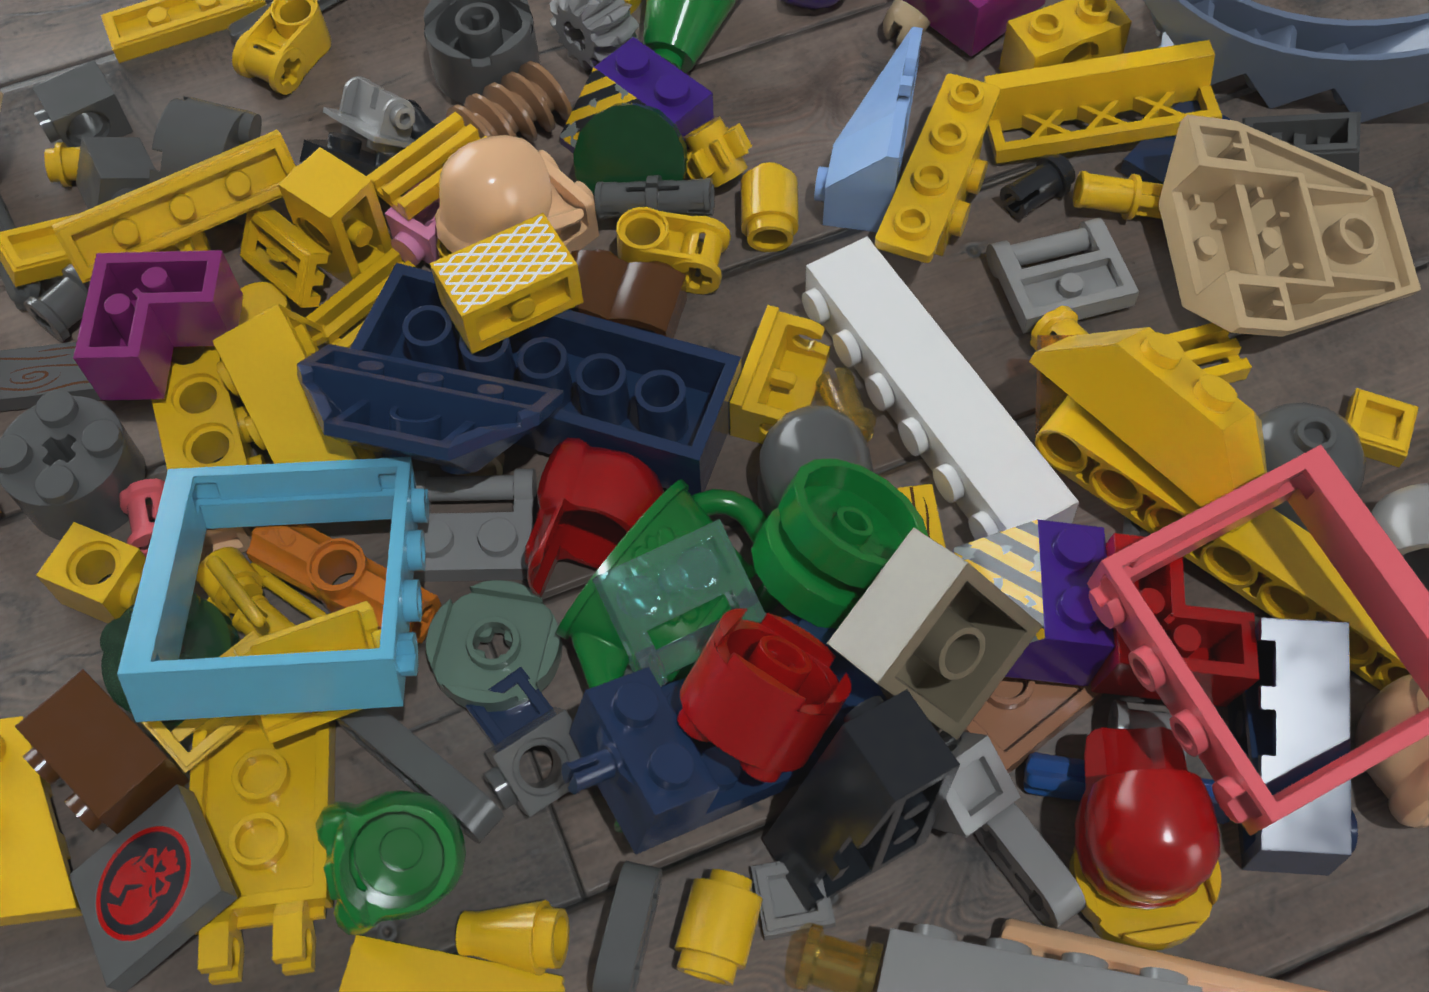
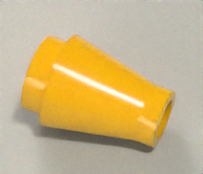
M548 900L484 911H463L457 923L456 948L460 955L476 956L541 976L547 968L560 969L564 964L568 951L569 919L567 912L564 908H552Z

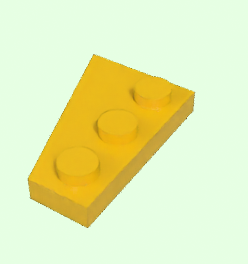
M23 716L0 719V926L82 916L69 877L71 871L67 860L71 859L65 836L59 832L50 800L53 796L51 786L24 759L23 755L33 746L14 727L24 719Z

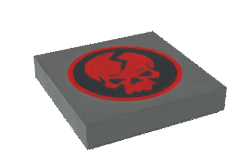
M179 784L175 785L69 875L106 987L120 992H127L238 898L194 792Z

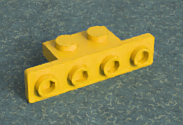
M952 73L946 75L875 236V247L877 249L923 263H929L932 261L934 254L943 257L951 235L962 236L971 208V203L965 202L968 193L979 194L986 175L988 161L979 158L984 133L999 99L1000 87Z

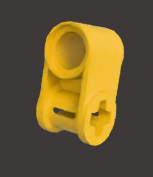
M273 0L265 13L236 42L232 54V64L236 73L249 79L258 77L269 82L270 87L274 91L283 95L295 91L304 76L331 47V36L317 0Z
M636 207L620 216L617 222L618 258L628 263L660 261L669 264L675 270L686 275V292L708 294L719 288L722 279L721 269L718 267L721 253L727 250L731 239L730 230L724 223L708 216H688L658 211L649 207ZM701 233L705 234L704 243L700 242L699 236ZM697 268L701 269V275L699 277L695 276Z

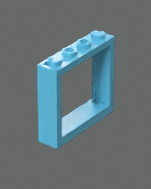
M411 457L168 469L117 673L135 722L403 707L406 676H417L418 674L417 637L415 632H409L410 622H421L422 619L421 584L419 579H413L414 571L425 570L426 547L423 530H417L418 523H428L429 521L428 489H416ZM392 519L379 648L179 660L207 529Z

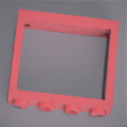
M1322 445L1311 449L1101 560L1087 582L1091 589L1089 591L1090 603L1097 617L1106 627L1110 629L1115 627L1131 651L1129 653V662L1135 676L1148 691H1157L1172 715L1170 717V726L1175 738L1189 755L1193 757L1199 756L1215 781L1212 785V790L1220 808L1230 820L1235 823H1242L1250 836L1429 735V707L1272 795L1133 582L1288 501L1429 700V592Z

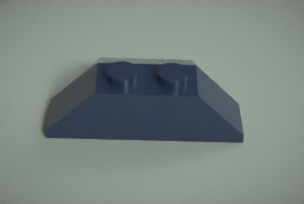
M332 344L326 345L297 363V377L324 435L356 448L379 452L383 458L411 457V460L439 465L442 471L451 474L477 472L540 425L564 401V390Z

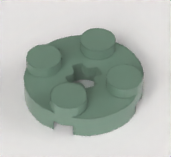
M505 580L483 581L470 586L471 593L461 596L454 603L450 598L434 615L426 637V654L441 691L465 708V705L472 704L483 706L487 712L505 711L528 702L526 694L518 684L505 693L492 692L489 688L519 667H522L530 677L527 680L535 690L539 689L542 693L555 677L562 656V638L556 634L558 624L551 610L543 604L542 598L535 596L531 589L525 585ZM495 633L504 634L506 645L510 646L506 654H501L498 658L488 659L484 651L477 649L480 642H491Z

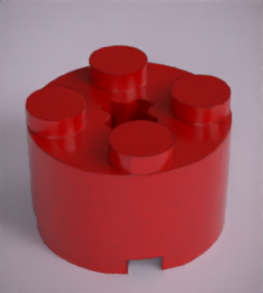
M731 609L720 619L681 686L680 700L682 709L677 716L680 727L689 736L700 741L712 742L727 754L738 759L742 768L750 776L759 781L772 783L779 779L782 772L795 771L805 765L850 695L851 681L846 672L839 682L836 675L829 668L836 656L826 645L803 628L770 613H766L761 623L743 620L748 609Z

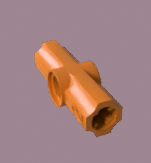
M306 524L256 526L254 528L250 546L246 551L252 563L321 600L325 609L330 613L368 601L374 610L378 630L381 629L387 568L367 558L358 544L345 538L332 539ZM346 573H355L347 582L332 585L339 576ZM422 587L421 622H410L409 632L416 633L417 643H422L425 640L431 621L441 607L439 597Z

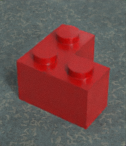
M1114 533L1106 542L1107 557L1145 538V536ZM1183 556L1133 582L1214 706L1226 707L1259 680L1254 613L1186 605ZM1114 627L1115 647L1091 681V692L1162 700L1156 690L1154 692L1148 691L1135 676L1129 662V653L1131 651Z

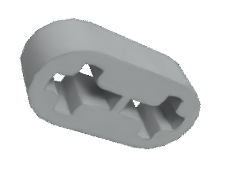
M1014 802L974 831L989 856L1034 914L1045 925L1058 928L1085 908L1084 894L1073 875Z

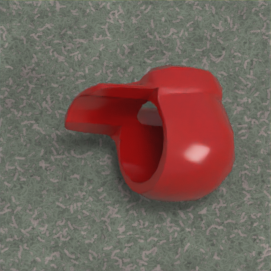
M566 438L556 445L540 478L537 491V500L540 506L539 513L525 546L524 562L528 567L527 579L529 587L535 596L542 597L558 560L571 559L598 569L627 532L664 493L657 475L648 465L628 453L590 447L586 442L577 438Z
M1159 726L1137 729L1101 727L1091 731L1086 737L1084 754L1086 790L1080 800L1075 819V846L1082 874L1099 895L1122 907L1148 910L1175 906L1195 894L1200 885L1210 878L1220 856V831L1211 797L1201 777L1196 773L1188 771L1183 748L1175 738L1172 730Z

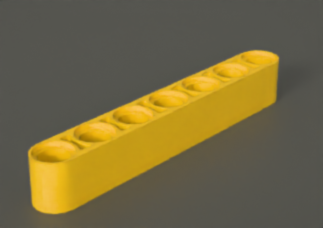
M1067 395L1036 435V448L1049 465L1150 534L1202 508L1069 395ZM1272 508L1255 517L1233 534L1229 531L1184 555L1185 558L1274 618L1349 622L1350 670L1379 690H1382L1385 686L1403 676L1410 675L1313 536Z

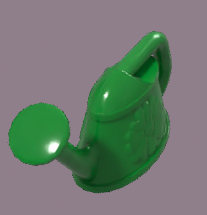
M681 479L670 486L627 532L579 593L556 631V634L564 639L572 638L573 646L589 689L624 676L626 668L631 662L644 668L649 667L651 671L663 675V679L669 683L688 676L722 616L735 607L757 576L754 565H748L709 516L720 514L735 519L744 528L754 544L756 536L767 520V517L750 498L733 490L710 489L691 495L688 492L689 486ZM763 583L742 608L748 609L743 620L761 623L766 613L772 614L780 602L768 592ZM615 820V831L623 833L617 820Z

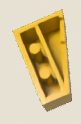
M280 304L272 306L212 340L221 358V361L216 366L222 381L234 395H240L249 413L244 418L249 435L262 450L267 449L274 464L375 459L373 451L356 448L323 434L297 377V363L319 350L318 346L328 340L322 326Z

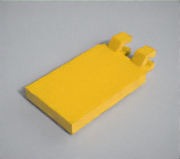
M232 717L210 718L193 732L192 749ZM254 718L190 770L189 790L195 794L238 896L234 902L195 934L199 935L197 969L201 974L209 973V982L212 985L242 982L245 947L241 930L273 926L272 960L275 964H282V972L285 976L315 972L316 935L313 920L326 919V908H333V900L330 899L323 868L327 858L326 850L318 841L315 823L323 808L335 803L336 719L269 744Z

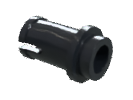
M1055 154L1054 156L1044 155L1038 159L1034 169L1013 183L1001 188V201L1014 196L1015 199L1005 204L1004 207L1014 218L1022 219L1030 211L1053 196L1063 197L1068 194L1071 184L1076 180L1075 170L1070 161L1061 154Z

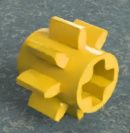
M717 117L697 127L684 137L689 147V150H687L686 172L690 179L712 178L715 188L737 177L748 168L742 156L748 154V149L753 146L740 123L728 128V126H725L722 118Z

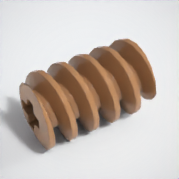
M529 61L520 66L518 73L512 71L505 74L500 84L493 82L485 86L482 95L475 93L468 96L464 106L456 104L448 108L446 118L454 112L458 113L463 117L465 126L472 124L478 129L480 138L500 135L516 137V133L519 132L525 140L531 143L537 140L534 122H537L545 131L550 132L555 129L552 111L562 120L567 121L572 112V107L564 90L549 71L539 63Z

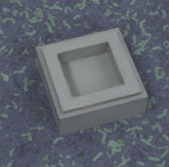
M777 861L751 866L755 893L763 898L760 918L765 940L835 927L830 897H826L823 879L819 881L817 886L824 898L817 903L815 908L807 911L786 877L789 871L784 863Z

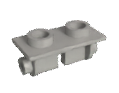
M356 76L345 83L339 110L328 107L323 108V113L342 123L341 131L343 133L367 139L366 146L375 151L396 155L400 152L401 147L406 148L415 141L410 137L415 122L413 105L408 100L384 90L383 87L365 77Z

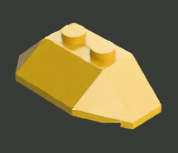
M1150 327L1068 336L1034 352L1029 361L1200 507H1204L1267 473L1262 421L1254 410L1237 398L1235 389L1228 382L1220 377L1206 373L1184 355L1183 348L1177 341L1163 333L1155 332ZM1246 522V523L1240 525L1239 527H1237V528L1231 530L1230 532L1233 534L1235 531H1237L1238 529H1240L1242 526H1244V525L1247 524L1248 522Z

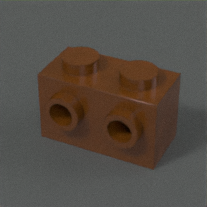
M84 669L14 726L33 746L23 755L24 759L51 786L61 778L74 793L64 803L93 832L104 823L116 834L120 833L175 785L179 784L184 787L190 781Z

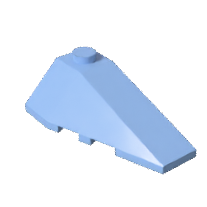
M911 27L834 142L829 167H818L814 201L824 202L823 225L878 232L899 184L919 65L923 28Z

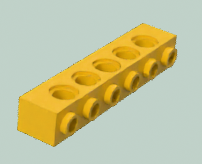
M205 231L157 252L209 251L211 248ZM215 346L174 347L164 399H151L167 471L168 469L266 464L262 454L254 456L251 442L254 441L244 423V418L249 415L245 405L241 406L239 396L234 395L226 387L218 373L216 365L221 361V358Z

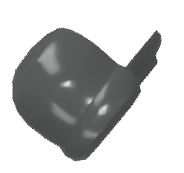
M808 405L786 413L769 429L760 450V472L756 478L758 501L761 510L767 518L774 509L779 507L784 491L798 469L814 459L837 458L861 465L873 472L869 446L860 428L848 415L829 406Z

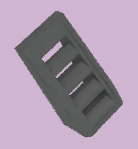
M1361 111L1242 118V123L1282 141L1294 142L1293 146L1359 174Z

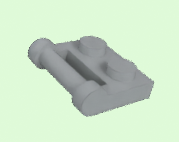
M1101 218L1080 222L1079 229L1012 245L1007 240L988 244L986 249L990 272L993 277L999 279L1023 333L1031 332L1036 323L1047 312L1055 310L1059 306H1069L1078 315V320L1135 306L1139 290ZM1081 251H1084L1085 253L1024 269L1021 268V266L1040 262L1072 253H1077Z
M535 468L515 469L514 475L431 477L429 470L414 471L416 489H428L429 521L428 523H418L417 530H423L425 537L426 566L424 571H414L413 579H419L420 582L528 580V567L525 565L524 559L525 546L536 522L537 477ZM514 500L513 512L431 513L432 501Z

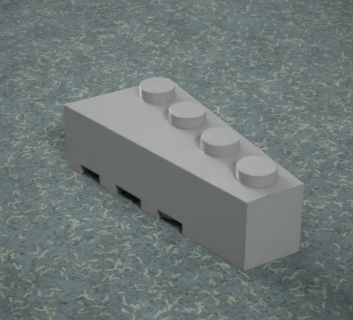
M929 924L914 925L913 932L890 928L877 992H1202V987L1188 985V978L1185 975L1169 969L1144 967L1140 969V975L1109 970V964L1105 960L1089 954L1066 952L1062 954L1061 960L1031 955L1032 949L1014 940L989 938L987 939L986 946L957 941L958 936L948 929Z

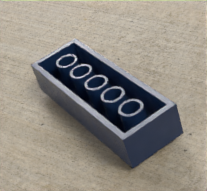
M397 262L350 347L352 349L564 390L563 403L540 425L514 444L551 454L556 445L566 438L581 439L590 447L625 452L640 459L655 472L664 488L668 489L678 480L683 479L689 486L688 492L691 495L703 492L707 487L730 429L729 403L741 374L740 356L572 310H566L472 354L441 303L432 272Z

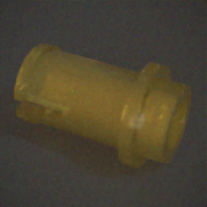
M842 367L834 368L840 383V390L835 389L829 371L824 372L816 381V389L821 395L824 406H829L848 415L860 428L868 443L874 436L873 428L876 425V417L871 409L864 406L852 371Z

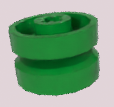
M837 458L814 459L798 469L784 491L779 507L770 513L758 532L751 552L754 568L768 592L785 608L817 627L836 628L837 630L914 527L926 536H928L923 518L910 500L885 478L861 465Z

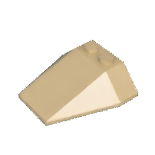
M1188 114L1180 121L1158 204L1182 307L1231 333L1283 337L1412 296L1421 290L1392 188L1238 121Z

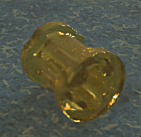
M812 923L801 959L795 989L806 992L811 986L831 992H872L884 943L873 940L867 947L824 933L823 925Z

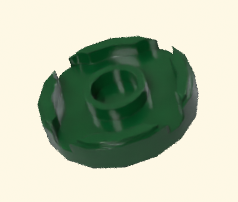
M616 103L595 114L580 131L573 152L575 177L577 181L584 183L594 196L597 182L646 181L647 176L660 175L662 180L678 181L685 180L687 171V145L677 125L661 110L638 103Z

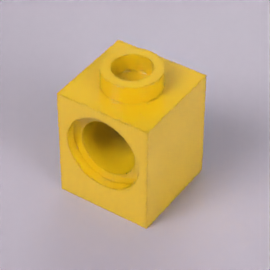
M73 522L36 576L61 604L126 631L130 624L146 557L137 547ZM112 574L106 581L98 584L104 577Z

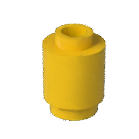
M772 162L762 163L747 171L741 179V230L747 237L748 244L755 250L762 252L784 250L792 244L793 236L799 228L798 180L791 170L780 164Z
M712 869L709 879L696 878L693 880L674 947L676 951L680 952L676 968L678 971L708 982L733 986L737 969L744 970L746 967L763 902L762 897L751 892L753 883L751 879L734 872Z

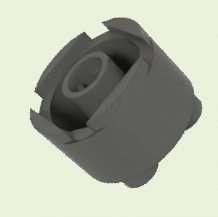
M431 0L427 5L424 13V36L434 77L442 92L451 99L464 104L468 96L475 93L482 95L485 86L493 82L500 84L505 74L512 71L518 73L522 64L529 61L540 64L533 17L527 0Z
M183 96L184 100L174 98L164 109L154 134L152 150L162 152L161 171L150 169V183L260 137L262 127L260 114L194 97ZM247 213L224 223L245 225Z
M54 390L41 396L35 406L23 412L8 426L0 438V484L41 532L49 537L61 540L73 522H76L102 534H108L120 528L129 520L128 515L120 508L119 493L133 482L144 480L145 467L147 468L143 455L118 417L109 407L92 398L72 396L67 391Z

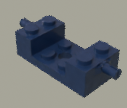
M795 614L783 617L803 628L826 645L836 656L829 668L836 675L839 682L846 672L851 681L850 695L808 761L800 769L782 772L776 782L767 783L759 781L742 768L738 759L727 754L712 742L700 741L689 736L683 731L677 720V716L682 709L680 689L687 677L660 687L650 668L647 667L585 690L569 732L582 758L565 762L561 768L565 784L570 782L568 786L569 791L572 794H577L581 790L597 784L635 855L801 784L839 729L845 724L844 718L853 708L874 696H881L884 702L887 700L874 680L827 644L836 632V628L817 627Z

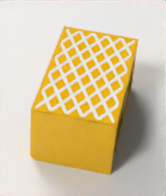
M544 213L429 263L441 303L472 354L584 302L578 265Z

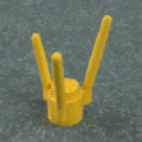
M223 547L215 550L199 564L196 581L209 596L204 606L215 619L228 650L240 641L236 629L232 626L230 613L235 614L239 608L255 627L260 628L265 625L266 619L251 598L257 594L263 595L262 587L268 588L311 619L327 615L309 599L274 574L254 563L250 564L237 548Z

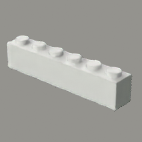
M868 237L862 238L806 265V290L802 293V303L810 320L816 321L825 327L833 338L834 348L842 363L849 368L855 367L865 381L866 391L872 403L880 411L887 410L897 423L901 440L907 450L914 456L921 455L933 471L935 485L943 498L949 503L956 502L966 515L970 531L975 540L1037 519L1072 524L1079 501Z

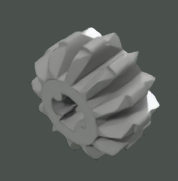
M552 0L549 3L551 12L554 15L550 23L558 31L560 37L558 42L564 44L567 48L568 57L570 59L577 58L581 67L586 71L592 69L632 37L637 39L635 31L639 24L630 14L629 9L632 4L625 3L624 0Z

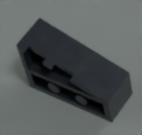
M908 689L885 702L881 696L871 697L857 705L845 716V724L839 729L763 838L775 860L784 863L789 871L786 877L807 911L815 908L817 903L824 898L817 886L821 879H823L826 897L832 898L927 841L960 763Z

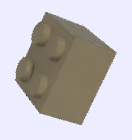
M913 527L827 644L894 696L908 689L929 721L958 740L1041 629L1042 625L971 564Z

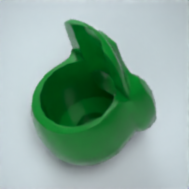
M396 790L381 793L359 804L335 802L323 808L315 823L318 841L326 850L327 858L323 868L330 899L337 900L334 916L337 926L348 935L363 934L382 921L406 919L424 913L452 892L463 874L466 848L460 824L443 803L430 795Z

